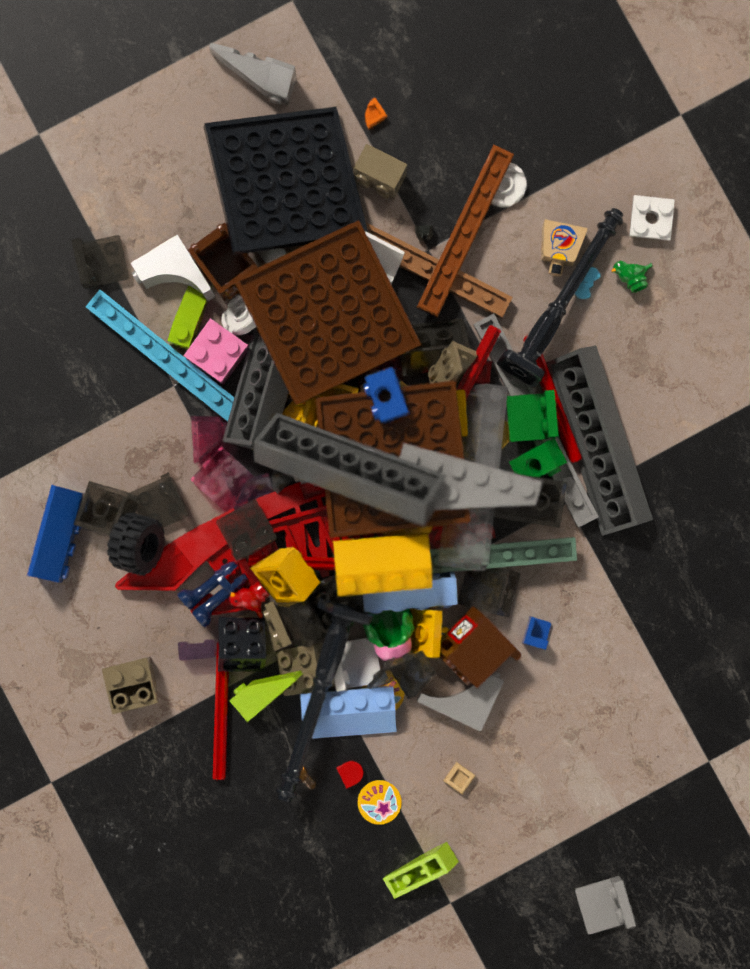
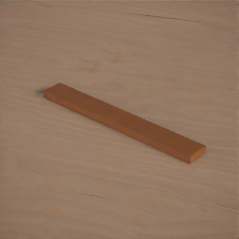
M493 145L417 305V309L438 317L513 159V153Z

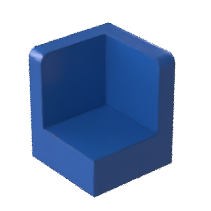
M529 616L522 643L546 650L551 623Z

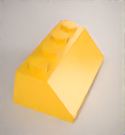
M427 533L333 541L338 596L432 588V568Z

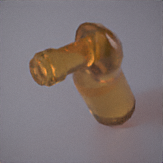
M303 765L300 778L302 783L312 790L316 787V782L308 776Z

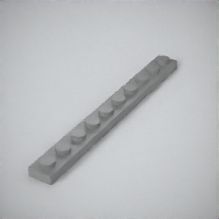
M495 314L474 323L473 326L481 340L488 326L492 325L501 330L489 357L509 396L535 394L532 387L502 370L497 365V361L506 349H513ZM557 437L555 440L567 463L560 466L562 471L551 476L577 528L599 516ZM551 439L534 440L533 443L537 447Z

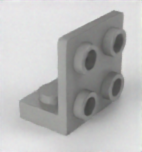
M619 876L575 889L588 934L623 924L627 929L636 926L623 880Z

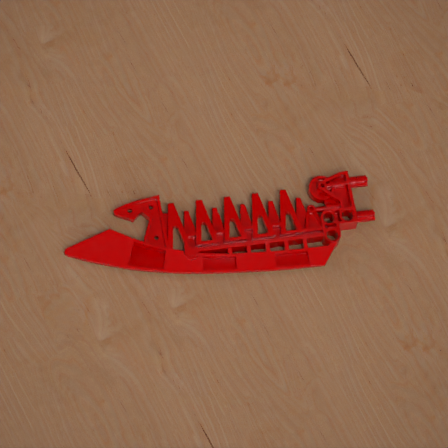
M299 482L285 487L278 494L272 492L231 509L197 526L166 545L160 560L150 573L141 576L129 572L116 582L115 587L117 590L177 591L206 561L214 571L221 569L222 565H225L223 559H227V563L234 561L238 565L230 575L228 574L225 577L230 584L245 573L248 580L243 588L254 585L256 582L262 586L260 580L248 566V562L237 541V538L248 532L252 542L253 555H271L279 550L272 534L285 531L286 548L294 547L303 557H307L308 546L312 557H328L326 539L334 554L333 541H340V537L330 538L327 505L323 506L321 499L326 497L325 488L309 482L305 484ZM317 500L318 508L301 512V505ZM295 508L296 514L267 521L277 515H280L284 512H287ZM318 522L319 547H315L305 525ZM469 523L433 526L428 535L429 549L474 546L475 543L496 538L493 525L470 530ZM374 533L363 534L362 536L364 539L374 538ZM377 533L378 537H388L382 533ZM354 535L352 538L348 536L341 538L342 540L360 539V535ZM319 570L322 578L329 576V570ZM207 594L195 607L191 609V613L198 606L202 605L204 602L210 599L213 596V594ZM227 598L211 615L249 609L234 607L230 603L229 598Z

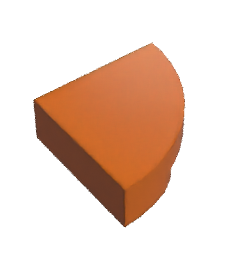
M373 98L366 108L365 123L368 130L387 119V114L376 98Z

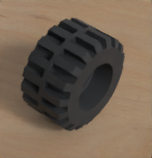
M132 512L124 514L123 517L121 516L118 522L114 524L107 544L108 560L112 563V566L141 576L150 573L152 568L156 567L164 550L165 531L162 528L161 522L157 519Z

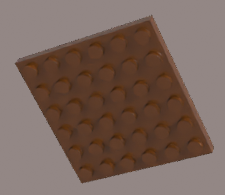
M359 220L233 279L295 406L421 346Z
M455 380L401 387L410 415L385 424L381 423L380 419H375L371 408L375 404L372 397L368 398L366 392L315 398L318 428L399 458L403 444H408L465 460ZM384 391L380 395L382 403H386L391 399L390 391ZM325 489L330 538L471 522L470 508L435 510L425 526Z

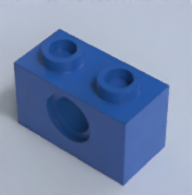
M393 368L365 377L367 384H364V388L368 398L372 397L375 406L371 408L376 420L380 419V422L385 424L410 415ZM390 391L391 399L386 403H382L380 401L381 393Z

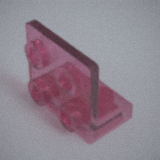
M222 446L190 479L225 512L238 507L260 483Z

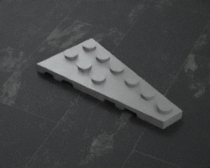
M403 444L400 458L446 475L435 510L536 505L542 481L408 444Z

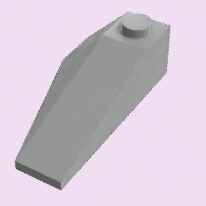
M210 43V52L214 57L264 96L268 97L269 101L278 105L282 103L288 105L297 81L295 66L270 57H266L265 61L250 52L243 56L234 48Z

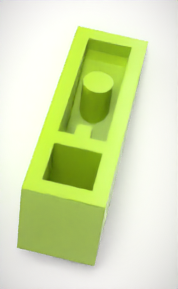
M189 285L176 313L167 340L170 345L186 350L189 349L197 337L208 303L198 290Z
M296 671L253 680L247 686L242 683L233 691L235 696L230 702L248 722L301 677L303 673Z
M445 842L388 874L383 880L395 899L449 873L459 861L448 842Z

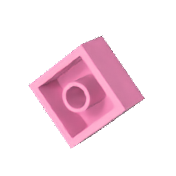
M210 318L186 351L184 357L224 385L246 355L249 346Z

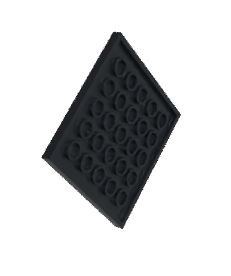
M337 106L204 123L203 128L233 255L306 245L358 220L364 231L368 232Z

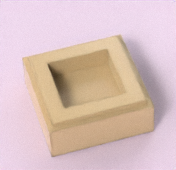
M456 761L443 781L463 795L476 775Z

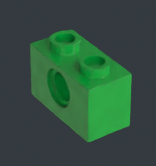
M554 438L509 461L515 474L543 481V475L548 474L551 477L562 471L560 466L566 464L567 461ZM537 460L540 462L541 468L538 466Z

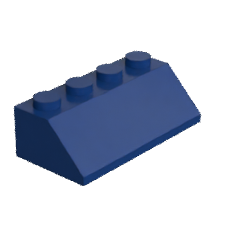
M51 485L27 576L62 583L63 579H67L70 571V566H67L69 557H73L76 549V544L73 543L75 534L79 535L82 521H79L81 512L86 511L88 499H85L86 494Z

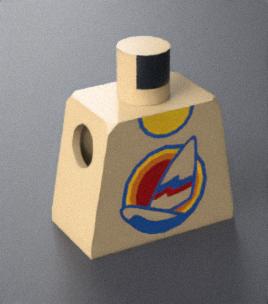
M544 220L542 225L541 260L551 262L548 274L562 276L564 265L573 266L588 228Z

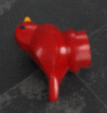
M256 582L254 585H250L249 588H242L236 593L231 592L229 601L234 607H243L255 611L257 616L262 618L261 604L270 595Z

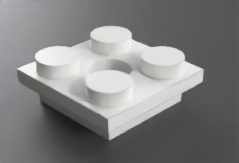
M634 195L629 236L670 241L675 200ZM646 214H655L657 223H648L646 221Z

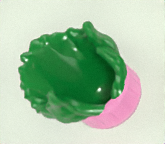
M410 608L402 612H394L392 610H383L378 614L368 612L374 618L371 625L363 624L366 632V638L374 644L378 657L391 663L405 659L411 651L412 642L410 637L414 631Z

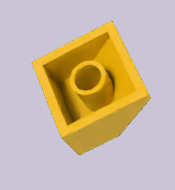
M294 547L281 548L250 568L277 603L305 601L320 583L315 576L314 570L305 563L301 553Z

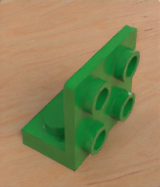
M546 390L541 394L506 397L510 442L556 439L558 437L554 390Z

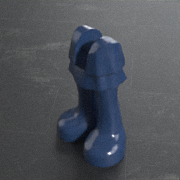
M234 561L222 565L221 569L214 571L215 574L194 590L184 589L177 594L182 603L191 610L218 585H221V590L192 611L197 621L205 628L211 623L212 612L231 596V592L236 593L242 589L248 580L244 573L236 578L232 584L227 581L225 577L238 567Z

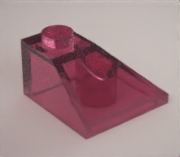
M191 416L193 460L197 466H203L224 443L222 440L227 422H223L221 417Z

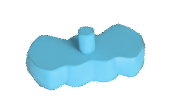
M595 267L590 268L575 292L579 299L590 298V289L593 286V282L601 277Z

